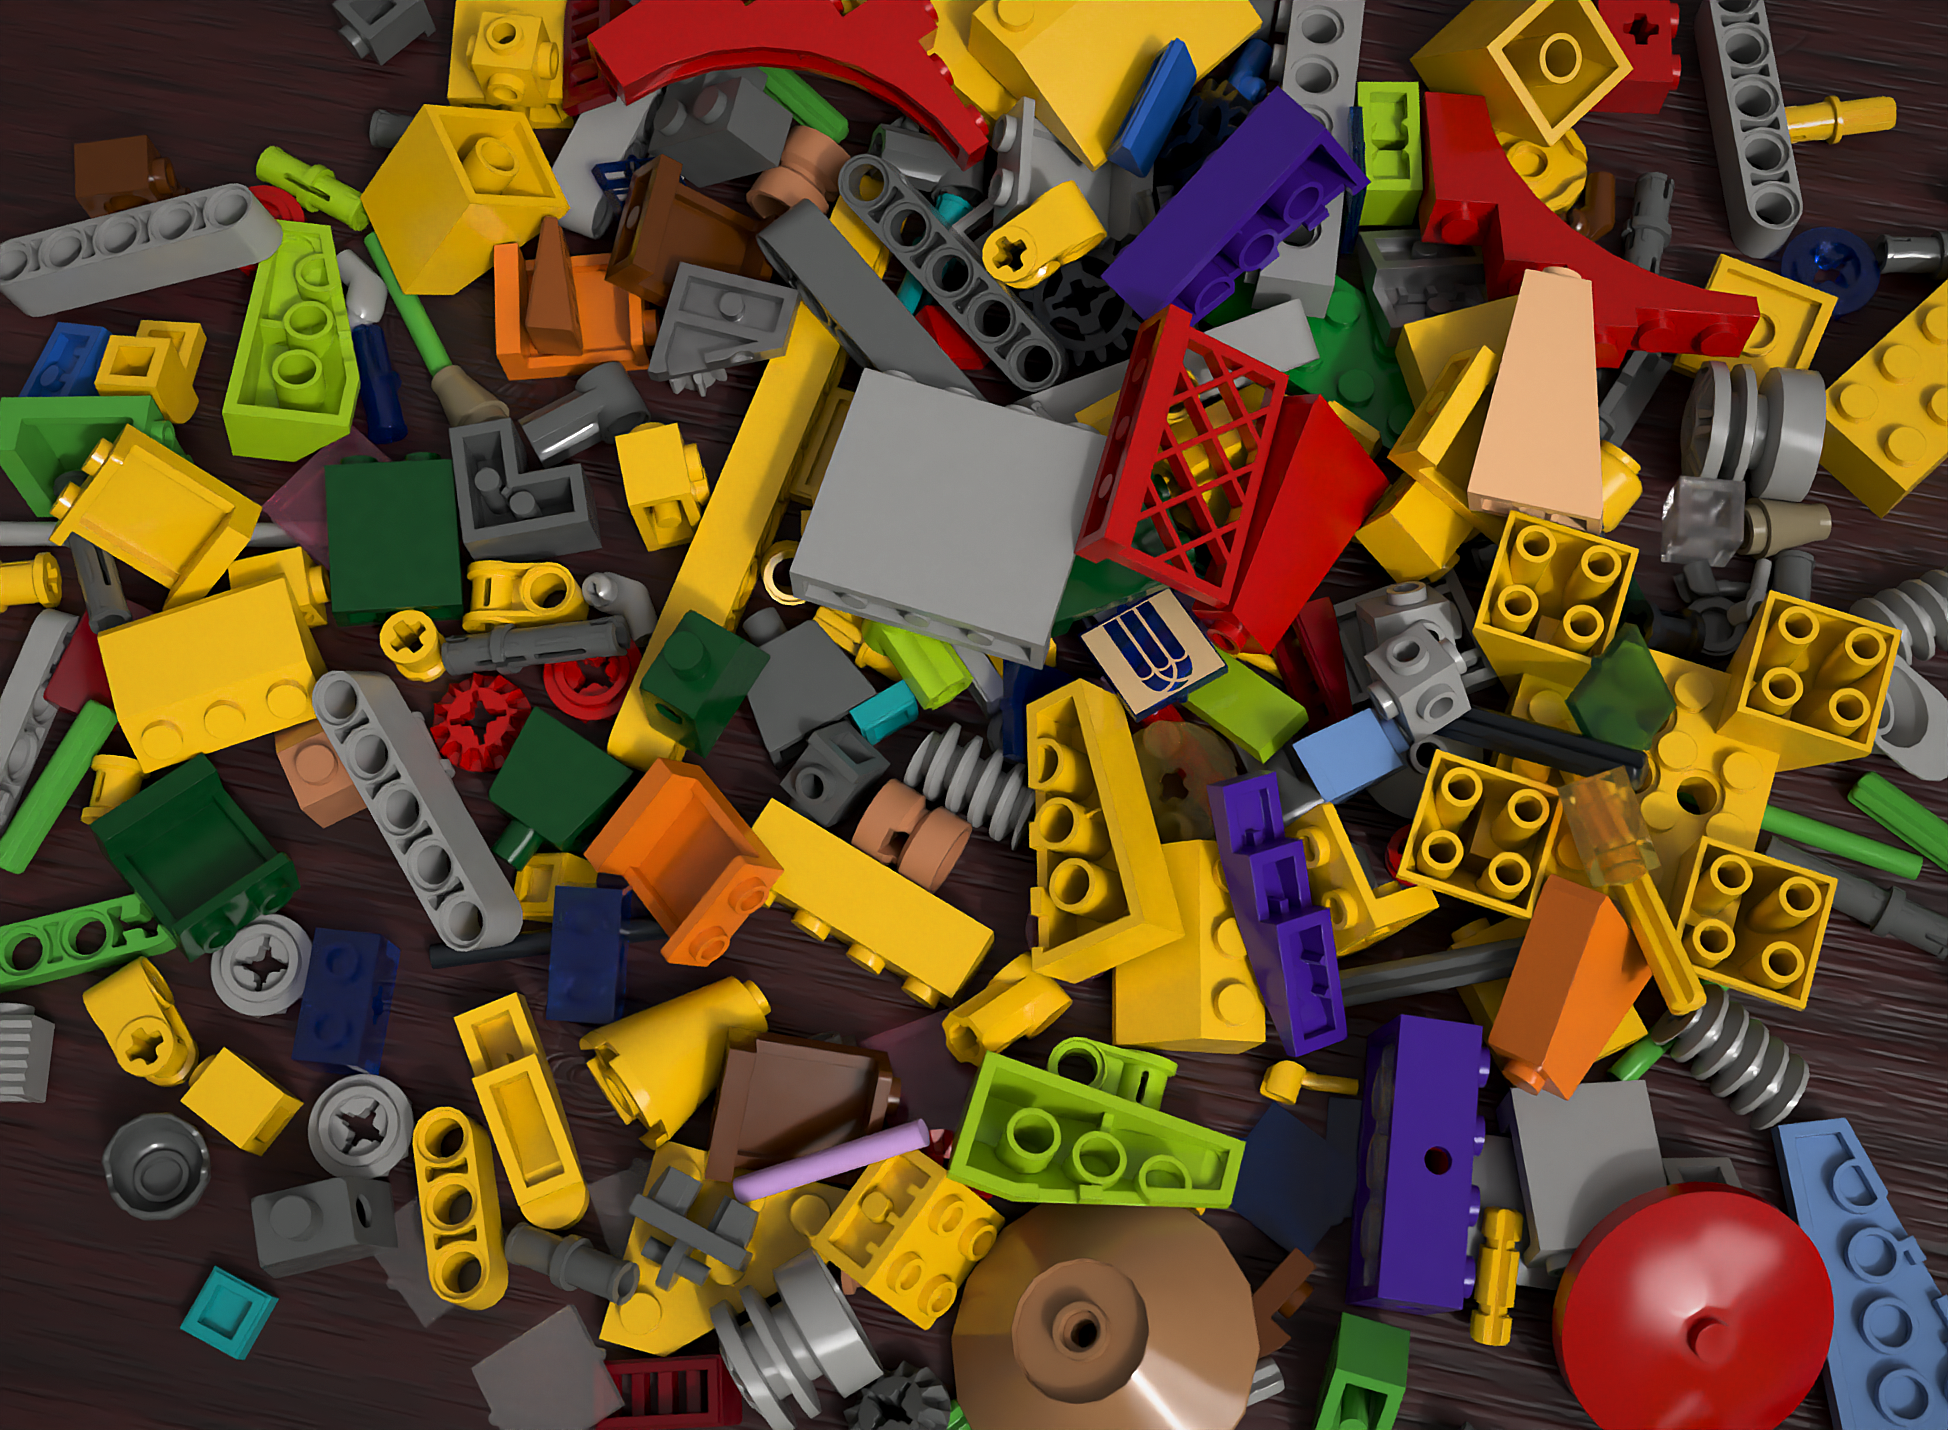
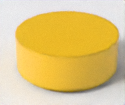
M584 1178V1180L521 1205L520 1209L530 1223L543 1230L563 1231L569 1229L581 1220L588 1208L590 1197L588 1184Z

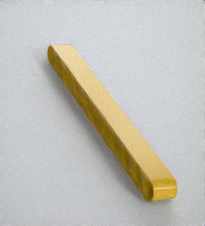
M864 174L859 185L860 194L867 202L877 198L883 191L884 181ZM840 194L829 220L882 280L893 253L847 205ZM907 217L905 218V220L903 221V223H902V225H901V230H900L901 233H902V230H903V228H904V225H905V222H906V220H907ZM802 300L785 356L771 358L767 364L611 731L607 754L630 768L646 773L658 757L682 762L687 748L654 730L649 725L639 690L640 683L664 647L666 640L672 635L685 613L690 609L735 634L759 577L761 558L767 548L772 545L791 500L790 489L832 386L838 387L850 355Z

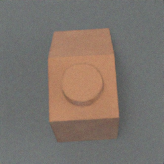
M317 718L274 732L276 753L301 810L324 829L367 808Z

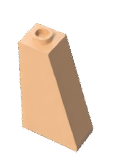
M1546 267L1542 272L1526 269L1467 489L1469 510L1508 517L1510 510H1515L1600 537L1603 525V488L1592 281L1581 279L1580 274L1563 267Z

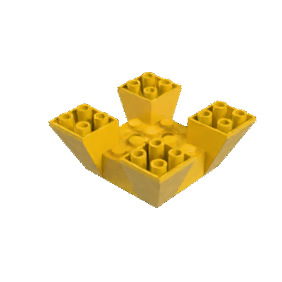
M1510 510L1472 629L1473 635L1510 696L1505 714L1549 726L1559 724L1565 719H1571L1578 723L1583 735L1644 751L1648 755L1650 766L1648 775L1642 787L1637 790V794L1626 793L1615 785L1607 784L1697 977L1798 1011H1803L1809 996L1838 879L1754 852L1776 772L1867 757L1871 753L1902 630L1769 590L1726 671L1715 670L1614 638L1639 549ZM1630 716H1639L1645 719L1651 725L1654 734H1646L1639 731L1632 724ZM1438 749L1435 750L1396 878L1530 921L1539 891L1542 890L1549 876L1554 874L1608 895L1628 927L1631 928L1558 769L1495 751L1492 753L1488 766ZM1683 792L1692 795L1697 801L1700 815L1691 814L1684 810L1678 801L1677 793Z

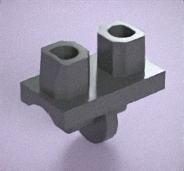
M668 1166L653 1184L647 1197L639 1193L636 1194L627 1211L677 1238L671 1247L650 1236L643 1247L641 1255L662 1266L656 1278L655 1286L669 1292L679 1277L682 1276L702 1287L710 1274L711 1268L690 1257L694 1248L744 1273L754 1255L746 1249L753 1237L759 1213L725 1195L708 1229L690 1221L686 1216L698 1196L703 1183L671 1166Z

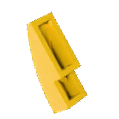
M515 992L453 1017L475 1074V1078H472L475 1090L518 1206L584 1180L565 1111L525 996Z

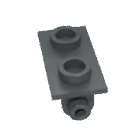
M1627 350L1619 368H1596L1600 440H1606L1618 448L1622 446L1672 365L1661 358V352L1650 353Z

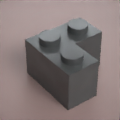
M758 67L712 71L668 84L663 103L654 117L655 129L648 152L654 157L664 154L682 163L683 167L680 175L698 188L778 167L793 114L763 92L768 75Z
M511 417L449 428L463 544L475 562L494 560L522 563L602 548L595 495L581 463L529 472L526 446Z

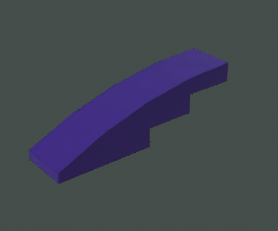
M1257 770L1206 785L1219 855L1236 920L1258 986L1287 1055L1298 1057L1347 1039L1348 1032L1330 908L1312 905L1303 839L1285 837L1276 771Z

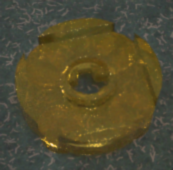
M1159 720L1132 735L1160 843L1215 839L1216 834L1206 785L1237 776L1234 767L1237 764L1229 746L1213 731L1189 722ZM1181 768L1187 774L1183 785L1189 790V793L1184 800L1179 797H1172L1167 801L1162 795L1164 786L1161 783L1162 777L1165 773L1175 774Z

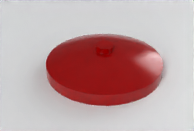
M1715 1182L1676 1183L1645 1192L1623 1203L1604 1217L1582 1240L1570 1258L1557 1289L1552 1318L1554 1351L1561 1375L1568 1389L1585 1412L1603 1430H1773L1804 1400L1822 1370L1833 1334L1834 1299L1830 1278L1819 1251L1807 1234L1775 1205L1757 1194L1728 1184Z

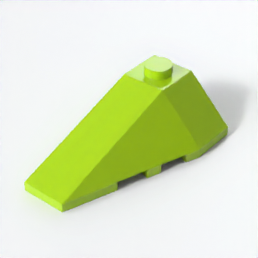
M275 219L282 226V242L273 255L259 262L222 415L234 456L296 462L350 434L361 382L331 226Z
M987 1050L970 1084L952 1141L946 1178L1013 1202L1227 1209L1232 1202L1246 1142Z

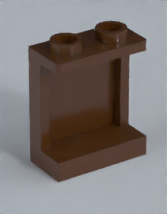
M660 154L633 172L605 281L664 309L667 307L680 262L770 283L774 268L761 252L755 237L780 216L773 213L761 221H755L679 183L683 164L664 154Z
M728 1027L704 1151V1179L732 1183L734 1168L758 1171L882 1131L884 1117L896 1116L901 1094V1077L893 1076L888 1052ZM868 1165L821 1179V1181L846 1184L852 1189Z

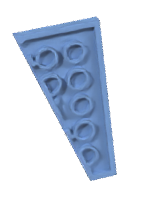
M1845 1117L1778 1125L1771 1128L1789 1218L1807 1234L1819 1251L1832 1286L1834 1299L1833 1334L1821 1372L1833 1429L1948 1430V1295H1942L1923 1263L1926 1260L1924 1253L1914 1236H1908L1886 1198L1889 1192Z

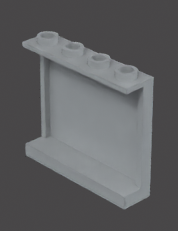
M864 368L789 570L793 597L1042 670L1050 647L1051 630L1076 554H1074L1075 546L1107 436L1101 435L1098 430L1084 423L1071 422L1062 424L1041 418L1031 409L1020 405L1002 407L978 400L972 393L960 388L949 387L942 390L917 383L911 376L900 371L886 370L882 373Z

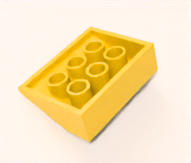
M987 0L972 13L968 52L1018 101L1022 96L1035 99L1034 116L1080 161L1094 172L1108 160L1106 153L1157 53L1166 44L1176 38L1185 42L1197 72L1195 85L1259 30L1263 21L1249 0Z

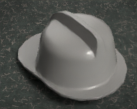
M1896 654L1870 754L1889 756L1903 769L1921 780L1941 781L1948 777V700L1939 690L1914 671L1902 657Z

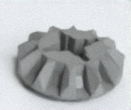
M261 914L239 929L234 939L228 945L213 953L211 977L214 988L222 1001L239 1013L258 1019L261 1016L271 1014H286L289 1006L298 999L307 997V987L312 975L318 972L313 949L316 945L302 927L293 920L278 914ZM271 947L272 957L288 966V968L280 969V972L269 973L266 983H263L261 986L260 976L241 965L252 964L253 961H262L266 950H269Z
M358 1074L337 1081L319 1097L310 1115L308 1139L314 1157L326 1171L336 1177L353 1176L373 1179L388 1176L390 1170L400 1160L409 1156L408 1148L416 1127L411 1107L412 1102L395 1083L377 1075ZM371 1111H374L376 1116L372 1124L376 1129L380 1130L379 1135L384 1137L382 1143L376 1140L372 1142L368 1139H362L356 1147L353 1146L351 1142L355 1137V1132L348 1127L349 1123L341 1117L345 1113L351 1117L357 1116L365 1119Z

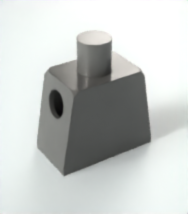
M769 607L756 612L744 622L743 629L752 644L771 657L747 696L764 744L777 771L800 758L810 744L807 740L814 731L845 720L853 726L849 711L874 697L877 693L870 682L814 619L807 620L788 631L776 609Z
M341 1176L256 1196L251 1199L260 1267L275 1279L401 1249L392 1188L389 1182ZM362 1204L364 1207L365 1226L361 1224L357 1215L356 1205Z

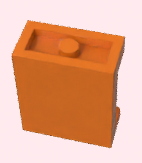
M518 243L494 245L496 356L509 381L584 375L592 368L608 362H619L625 367L626 371L648 369L652 357L651 346H655L661 327L658 310L650 309L649 301L604 280L611 253L570 256L583 339V355L577 357L539 354L525 326L536 259L525 260Z
M662 757L656 759L583 854L596 872L624 877L670 939L660 951L668 963L708 967L711 962L718 959L727 950L730 938L746 918L765 903L769 896L770 888L785 871L701 766Z

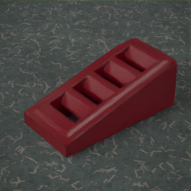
M567 0L564 16L563 110L570 117L617 100V93L591 58L587 36L633 7L628 0ZM598 76V79L590 81V78Z
M1330 596L1306 602L1272 650V655L1290 698L1305 707L1309 721L1303 726V730L1307 737L1354 714L1333 603ZM1324 703H1325V705H1326V707H1327V710H1328V712H1329V714H1328L1327 716H1325V713H1324V707H1323V704H1324Z
M721 1354L594 1362L595 1430H660L740 1425L742 1422V1394L730 1375ZM707 1370H708V1408H709V1412H707ZM678 1371H686L687 1413L679 1414ZM658 1372V1415H651L650 1373ZM622 1374H631L632 1416L623 1417Z

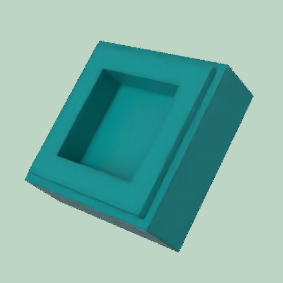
M904 679L849 711L853 727L872 746L917 720L919 716L916 697Z
M215 1266L180 1329L235 1359L245 1360L279 1298L230 1271Z

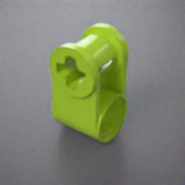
M1072 1037L1063 1040L1053 1049L1045 1071L1059 1075V1062L1069 1056H1080L1092 1065L1094 1071V1081L1088 1086L1138 1103L1136 1102L1141 1078L1144 1077L1145 1084L1140 1103L1138 1104L1160 1111L1168 1077L1176 1075L1178 1065L1172 1060L1135 1049H1122L1084 1037Z

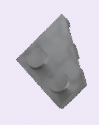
M680 262L648 367V374L651 380L661 382L785 356L801 302L799 290Z

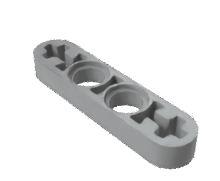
M51 608L43 610L37 616L29 631L0 698V838L11 821L57 713V709L45 701L43 695L82 617Z

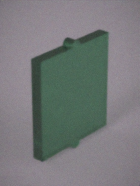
M1630 623L1623 625L1600 656L1594 655L1592 657L1591 668L1564 701L1582 735L1640 751H1648L1651 748V739L1677 706L1637 625Z

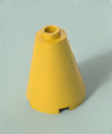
M729 976L592 1030L580 1039L579 1046L581 1050H595L597 1056L586 1064L603 1094L626 1125L637 1118L649 1131L641 1136L639 1140L650 1149L656 1150L670 1140L717 1087L728 1027L767 1032L768 1024L765 1016L771 1012V1008L766 997L754 982L747 980L742 984L735 977Z

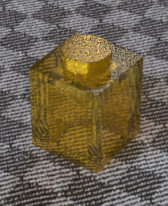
M1625 766L1556 788L1579 857L1593 888L1605 884L1612 886L1626 885L1640 879L1646 871L1661 867Z

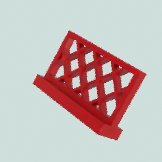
M1170 303L1139 325L1074 554L1096 564L1108 558L1210 606L1221 609L1229 605L1289 375L1191 327L1190 322L1193 314ZM1186 349L1203 356L1213 380L1197 387L1193 386L1183 364ZM1243 376L1266 387L1260 410L1248 414L1233 381ZM1218 387L1233 421L1214 429L1198 395ZM1176 388L1178 391V395L1173 396ZM1183 402L1198 436L1178 445L1167 421L1170 407ZM1257 420L1256 426H1254L1252 421ZM1237 428L1247 449L1248 456L1245 466L1233 471L1218 436ZM1202 444L1218 478L1198 487L1182 452ZM1160 445L1163 451L1157 454ZM1167 459L1183 494L1162 503L1150 477L1154 464ZM1242 476L1241 482L1239 484L1237 478ZM1222 485L1233 512L1230 523L1218 529L1202 493ZM1187 501L1202 536L1182 545L1166 509ZM1144 502L1147 510L1141 512L1142 505ZM1151 517L1167 551L1157 557H1152L1131 547L1137 523ZM1223 534H1226L1225 542L1221 536ZM1204 543L1207 544L1217 566L1213 584L1196 576L1186 551ZM1170 559L1173 566L1165 563V561Z

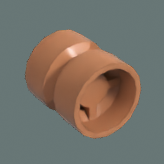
M804 125L794 126L787 135L779 166L760 173L746 194L747 202L761 219L773 213L781 216L803 198L812 201L827 216L829 213L827 202H834L840 195L838 187L840 170L851 157L839 144L820 131Z
M894 778L882 787L865 811L853 835L851 846L886 867L894 864L897 866L898 874L934 894L948 877L962 854L970 837L972 824L942 806L930 811L926 808V798L924 795Z

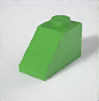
M1342 1312L1325 1364L1310 1430H1391L1406 1389L1410 1331Z

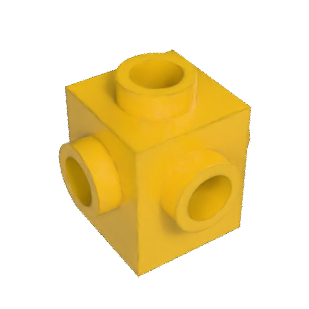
M510 10L505 13L482 11L478 34H472L469 37L466 57L468 69L471 72H475L487 103L545 109L551 80L556 78L558 72L559 51L557 44L550 42L542 17L532 16L518 10Z

